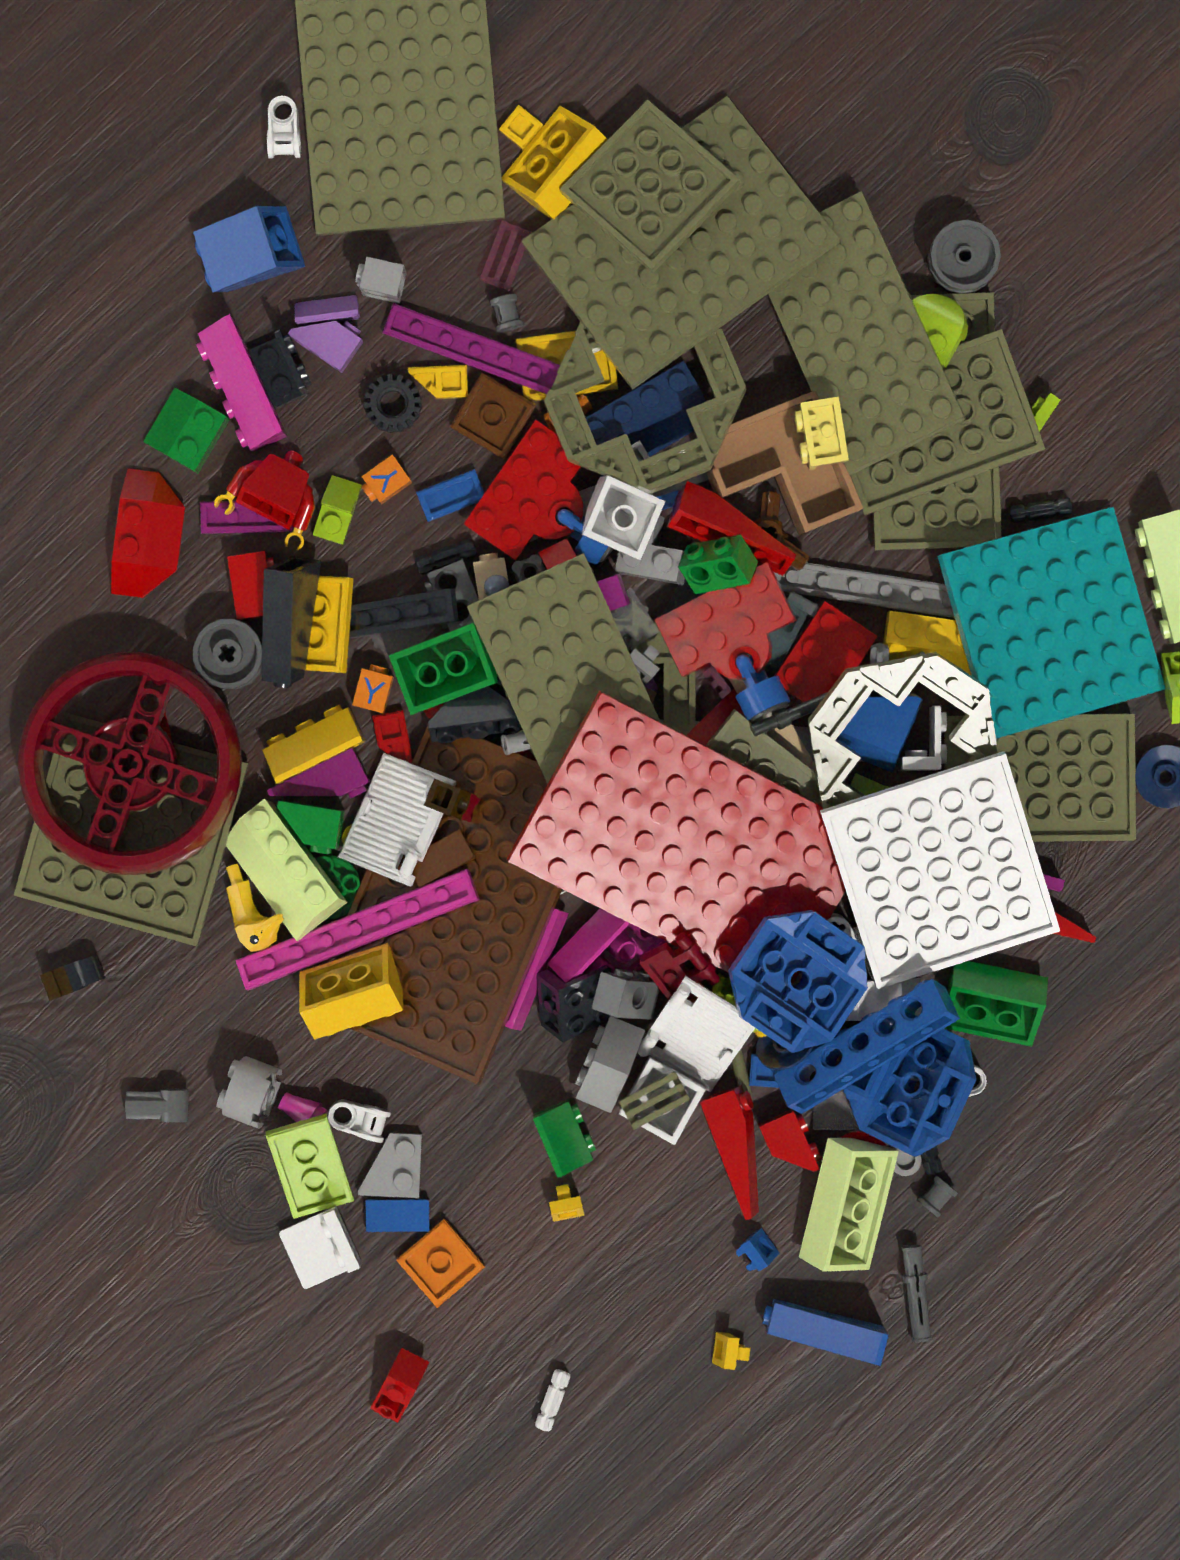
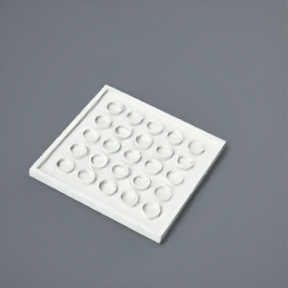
M1005 751L820 810L863 946H865V952L877 989L1060 931Z

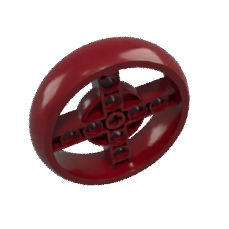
M118 652L94 657L78 664L57 678L45 690L32 709L23 730L18 755V771L23 797L32 818L45 837L61 852L78 863L95 870L119 875H141L165 870L180 864L204 848L221 829L232 810L240 786L242 767L240 741L235 724L227 707L215 690L199 675L182 664L162 656L142 652ZM114 677H143L130 715L107 721L92 735L54 722L62 708L76 694L92 684ZM173 688L180 691L193 702L210 727L217 752L216 777L178 765L174 744L169 735L160 727ZM149 694L156 695L159 700V706L153 712H148L143 707V700ZM143 724L147 727L149 733L147 739L139 743L135 741L132 733L137 725ZM71 733L77 738V746L73 751L68 752L62 746V739L65 735ZM98 744H103L108 751L106 759L102 762L95 761L92 756V750ZM44 750L82 762L86 783L91 792L100 800L87 839L71 829L58 814L50 799L43 771ZM132 754L135 756L133 761L138 762L137 768H131L129 772H126V766L122 765V760L130 758ZM157 765H163L168 770V778L163 783H158L153 779L152 771ZM188 775L196 777L199 783L197 790L191 794L185 792L182 786L184 778ZM119 784L123 785L128 793L125 801L121 803L116 802L112 798V790ZM167 793L206 805L199 818L175 839L145 850H117L130 811L146 809L159 802ZM106 815L114 816L117 821V827L112 833L105 832L101 826L102 819Z

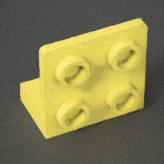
M839 397L800 403V411H795L794 416L797 433L803 432L805 442L799 445L802 464L808 463L809 470H814L817 466L849 461Z

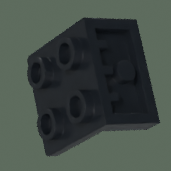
M280 330L274 332L275 339L249 350L274 409L308 395L309 392L306 386L312 384L302 363L297 365L294 357L299 354L292 338H290L289 334L284 336Z
M607 965L567 983L548 969L537 974L541 1026L562 1043L608 1022L611 1015L592 1009L601 972H611Z

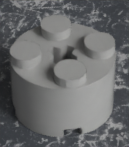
M244 1056L240 1061L234 1059L228 1071V1077L231 1078L227 1090L223 1089L221 1091L216 1107L222 1109L223 1116L260 1129L264 1124L259 1121L262 1114L269 1116L277 1098L281 1082L275 1079L276 1075H282V1069L248 1056Z

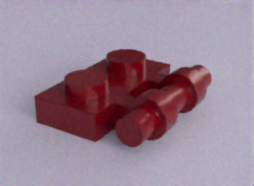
M684 932L678 934L675 938L680 948L673 951L666 942L640 955V965L668 1000L677 991L685 976L698 984L706 980L710 986L717 984L720 980V977L715 972L716 967L711 960L703 957L697 942L694 939H689ZM689 959L695 966L690 971L683 964V962ZM690 993L687 1000L695 997V995Z

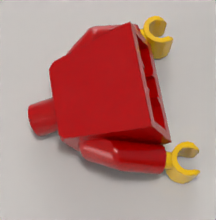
M290 450L286 452L283 459L274 454H269L263 461L255 460L240 467L226 487L227 493L215 499V508L219 506L222 500L227 499L230 504L224 514H231L235 508L233 499L236 496V503L288 530L293 526V532L285 537V546L287 547L289 538L296 535L300 539L297 550L301 549L304 545L303 530H307L315 509L313 490L307 484L309 474L300 468L303 463V457L299 453Z

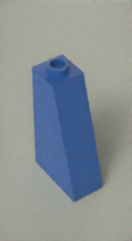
M773 1299L772 1307L766 1305L762 1324L767 1325V1334L881 1366L888 1339V1333L884 1326Z

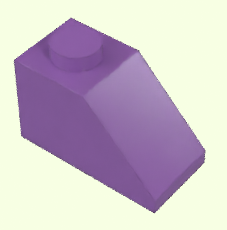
M337 321L293 328L288 333L290 338L341 373H343L363 344V340L358 337L361 331L347 321L343 325Z

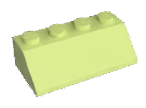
M1180 510L1139 521V528L1135 529L1138 545L1145 548L1147 559L1143 560L1145 573L1148 578L1152 577L1155 589L1151 590L1152 600L1155 608L1161 609L1163 620L1159 621L1160 631L1163 639L1168 638L1169 644L1180 642Z
M263 799L239 818L229 832L226 847L275 913L283 915V923L296 941L302 939L347 903L346 899L302 843L274 803Z
M854 1138L827 1139L799 1258L822 1271L870 1269L897 1161L898 1150Z

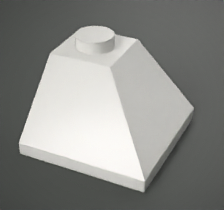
M608 475L599 478L588 504L582 535L641 560L665 501Z

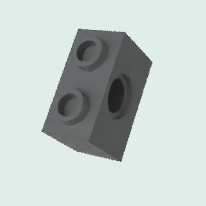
M615 968L614 973L601 972L592 1009L616 1018L652 1020L660 989L645 971L633 969L631 972Z

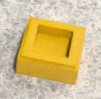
M518 105L499 128V131L524 150L543 127V124Z

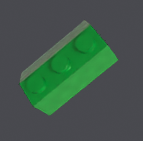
M474 623L389 655L410 715L498 683L497 672Z
M971 961L953 965L948 980L947 992L960 1019L944 1029L1032 1047L1046 1007L1048 977Z

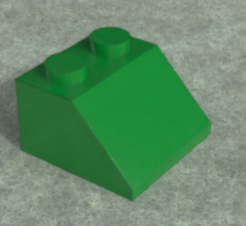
M174 388L143 442L199 474L230 419L198 399Z
M278 801L277 808L302 843L311 845V852L331 854L332 849L339 848L345 815L344 810Z
M569 1099L534 1113L533 1121L557 1178L593 1160L591 1152L596 1151V1147L590 1133L584 1135L579 1123L583 1122L584 1119L577 1104L571 1106Z

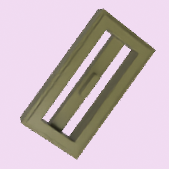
M674 1071L619 1100V1103L633 1130L684 1104L690 1098ZM673 1080L674 1087L632 1109L629 1108V1103ZM677 1092L680 1093L681 1097L638 1120L635 1119L634 1115Z

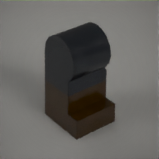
M97 955L39 975L49 1001L105 979Z

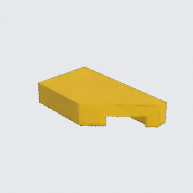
M467 365L408 367L409 374L436 399L468 397Z

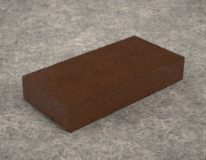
M459 829L430 845L423 862L417 861L412 875L416 877L415 881L419 888L440 879L476 858L463 831Z

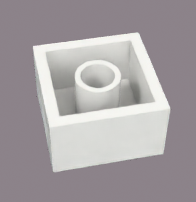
M649 1056L627 1096L674 1071L676 1072L690 1100L641 1126L675 1145L706 1089L703 1085ZM673 1080L629 1103V1108L632 1109L674 1087ZM677 1092L634 1115V1117L638 1120L681 1097V1095ZM621 1107L619 1109V1114L627 1118L625 1112Z

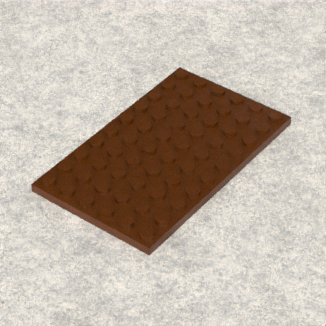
M427 726L412 764L456 781L455 787L472 793L481 799L474 808L472 822L443 814L430 845L461 829L476 858L440 879L468 869L480 900L330 958L328 962L388 943L403 990V1011L392 1016H385L367 1022L361 1026L351 1027L350 1029L480 1085L562 892L561 888L507 860L547 783L538 763L517 753L505 755L502 747L483 739L468 737L456 739L451 743L432 742ZM403 855L401 859V862L398 866V870H400L402 866V863L405 859V855ZM367 869L347 916L419 887L415 880L410 887Z

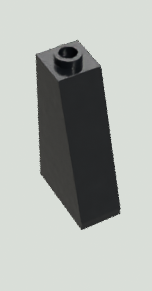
M291 556L264 569L262 681L273 682L275 687H292L293 683L303 679L305 676L321 560Z

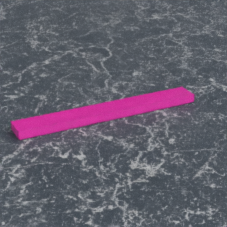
M465 869L313 929L299 941H296L293 937L235 961L245 990H251L480 899L470 871Z

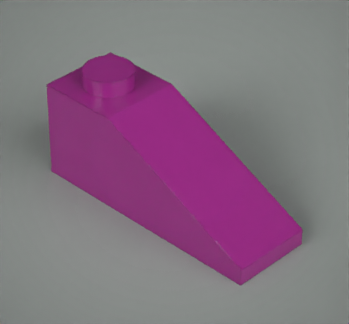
M351 748L268 789L267 792L269 796H344L348 794L351 799L367 791L365 785L371 781L355 749Z

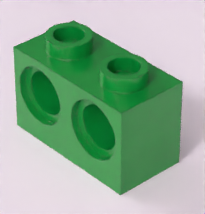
M736 535L687 545L678 568L694 593L700 594L750 584L758 561L742 535Z

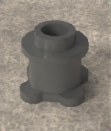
M533 554L530 558L513 563L512 570L518 583L527 579L524 572L528 568L535 569L536 575L545 571L539 555Z

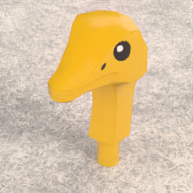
M238 864L226 867L231 886L226 887L239 941L251 952L268 948L277 940L280 924L284 921L283 915L276 914L269 918L260 915L252 900L249 880H243Z

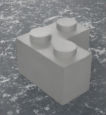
M659 515L641 560L620 551L618 552L616 572L634 577L680 585L684 584L685 577L678 568L684 551L659 546L664 517Z
M612 1016L609 1017L605 1027L599 1025L592 1043L597 1045V1048H590L584 1062L588 1069L582 1067L575 1082L576 1085L580 1086L576 1099L611 1113L629 1075L645 1030Z

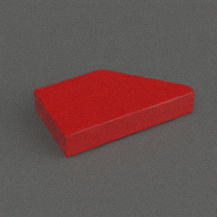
M404 710L372 716L378 747L387 754L412 764L413 757Z

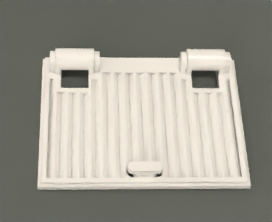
M383 753L338 857L411 887L416 878L412 875L417 861L423 862L444 814L424 806L433 780L437 779L452 786H456V781ZM403 855H405V859L402 863V866L400 870H398V866L401 862V859Z
M685 976L677 991L671 996L649 1029L646 1037L641 1041L638 1054L642 1057L652 1056L670 1068L703 1085L707 1091L711 1092L755 1027L739 1017L737 1007ZM690 993L698 997L694 1003L687 1000ZM658 1040L666 1043L663 1050L655 1046Z

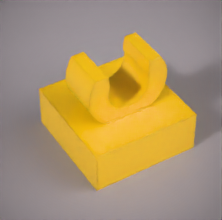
M568 1184L556 1186L558 1200L549 1202L553 1221L585 1216L581 1197L571 1198Z
M716 1332L712 1363L723 1369L735 1370L737 1360L749 1361L751 1348L739 1344L740 1338L729 1333Z

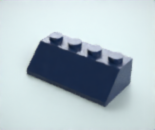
M683 361L586 417L596 445L627 434L631 445L640 440L649 457L694 432L686 410L702 404L706 400L686 363Z

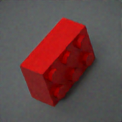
M824 601L774 676H779L788 694L803 703L829 692L845 669L859 666L878 636Z

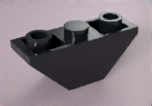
M489 686L447 701L428 722L431 741L440 743H451L456 739L468 737L482 739L487 735L498 733L510 735L522 730L510 701Z

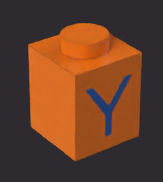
M393 454L361 476L366 482L361 486L371 502L378 499L381 505L412 483Z
M370 664L369 670L362 668L352 705L385 714L394 680L393 676L387 675L389 669Z

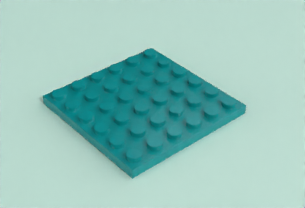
M1114 507L937 556L971 675L989 689L996 739L1166 689Z

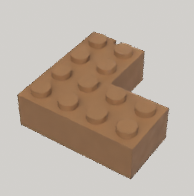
M816 391L731 424L711 471L706 474L713 492L722 498L775 477L798 535L863 509L844 462L817 466L814 470H809L808 463L802 464L799 445L805 442L803 432L797 433L794 414L795 411H800V403L819 400Z

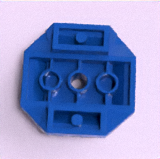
M812 910L764 917L728 970L739 1017L792 1053L804 1050V1048L831 1042L868 988L865 946ZM797 971H801L802 978L800 982L796 985H791L792 975Z
M895 1023L889 1027L888 1034L894 1030ZM942 1029L844 1088V1093L850 1101L859 1130L914 1157L950 1139L976 1082L970 1041L946 1029ZM868 1039L864 1041L862 1050L868 1045ZM920 1080V1087L914 1092L915 1084Z

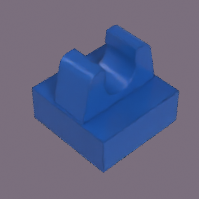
M762 1228L752 1233L736 1251L738 1257L746 1253L751 1260L746 1266L749 1271L755 1269L761 1271L780 1254Z

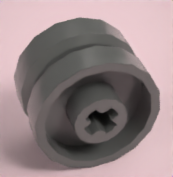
M971 220L955 221L944 227L930 245L927 257L929 273L934 282L946 292L953 294L975 293L985 287L998 270L1001 258L999 242L993 232L982 223ZM962 252L969 255L967 258L968 262L960 260L959 256Z
M220 619L208 624L198 634L193 646V662L198 673L208 683L223 689H240L251 684L262 672L261 636L251 626L235 619ZM228 649L236 651L233 654L234 660L232 661L225 658V652Z

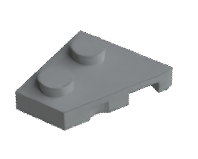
M390 1132L360 1186L358 1195L419 1198L422 1134Z

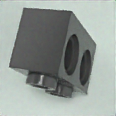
M463 560L427 573L430 580L424 583L427 592L441 590L439 586L440 579L444 575L449 574L457 579V587L455 588L457 604L468 606L479 601ZM469 613V616L464 621L443 623L441 626L443 630L449 628L451 632L474 622Z

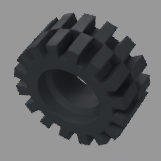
M387 374V376L379 377L374 383L370 384L368 391L365 393L364 408L369 420L378 429L388 433H400L408 427L411 428L414 425L413 423L418 420L422 410L421 396L411 380L404 378L402 375ZM392 391L402 394L405 398V408L396 416L387 415L381 409L382 397Z

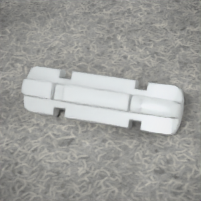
M556 1369L553 1373L552 1385H549L540 1408L542 1412L538 1414L535 1426L543 1431H550L555 1421L553 1416L557 1415L565 1394L563 1389L564 1387L567 1388L570 1380L568 1372Z

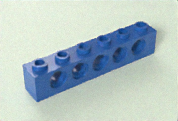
M934 979L918 983L913 991L890 1000L887 1004L888 1006L878 1012L867 1014L861 1019L860 1023L852 1028L839 1031L831 1042L813 1047L809 1055L798 1065L774 1074L787 1106L803 1114L959 1020L960 1017L945 986ZM922 1007L921 1013L915 1018V1012L918 1008ZM895 1023L894 1030L888 1034L889 1027ZM868 1039V1045L862 1050L864 1041ZM842 1055L841 1062L836 1065L837 1058ZM816 1071L813 1080L809 1081L811 1074Z

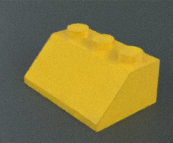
M559 106L501 177L502 181L537 210L551 219H555L571 203L562 195L560 188L608 139L594 125L564 107Z
M896 611L887 612L883 644L889 647V660L911 657L922 651L925 654L937 652L971 675L956 620Z
M340 705L335 706L323 713L325 719L315 724L312 719H309L295 727L297 733L287 738L284 733H281L266 741L269 747L262 749L276 784H280L366 742L349 707L342 710Z
M388 943L300 971L299 1013L314 1040L403 1011V990Z

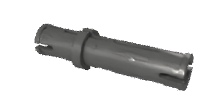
M922 1245L903 1246L901 1248L903 1251L905 1274L902 1275L903 1283H906L912 1341H931L932 1336L925 1281L928 1278L927 1273L923 1270Z

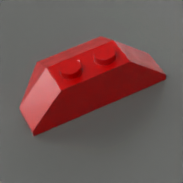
M136 469L127 470L120 495L113 546L111 594L144 598L178 570L186 507L159 472Z

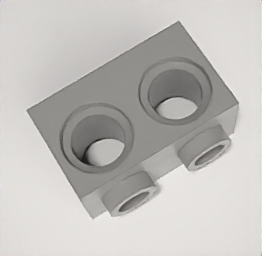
M366 257L365 265L359 264L355 282H357V286L360 288L363 296L400 304L407 272L402 264Z

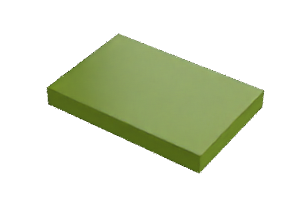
M327 1113L266 1131V1138L293 1219L354 1201V1195Z

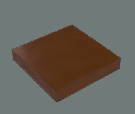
M482 372L450 427L500 458L506 459L537 404Z

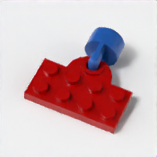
M535 420L464 522V525L515 561L534 535L544 540H559L571 536L579 542L574 552L577 555L584 553L587 561L594 567L598 565L601 567L613 551V548L582 535L585 521L583 501L579 491L571 483L581 466L569 462L558 435Z
M766 562L756 567L750 584L707 592L655 619L682 677L711 664L718 673L726 678L743 680L746 689L735 697L745 718L751 721V723L772 716V712L789 706L790 699L779 676L769 678L764 669L772 656V644L769 634L797 620L770 563Z

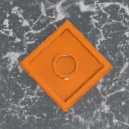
M445 1218L396 1259L436 1308L485 1268L484 1263Z

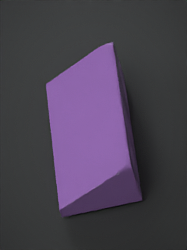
M356 295L298 302L295 304V322L299 327L331 321L358 320L360 318Z

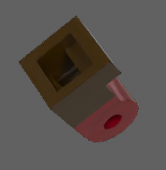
M434 779L424 806L446 815L472 822L474 808L481 799L465 790Z

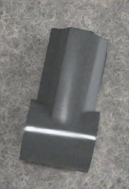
M170 1088L160 1089V1091L126 1092V1119H160V1122H188V1089Z

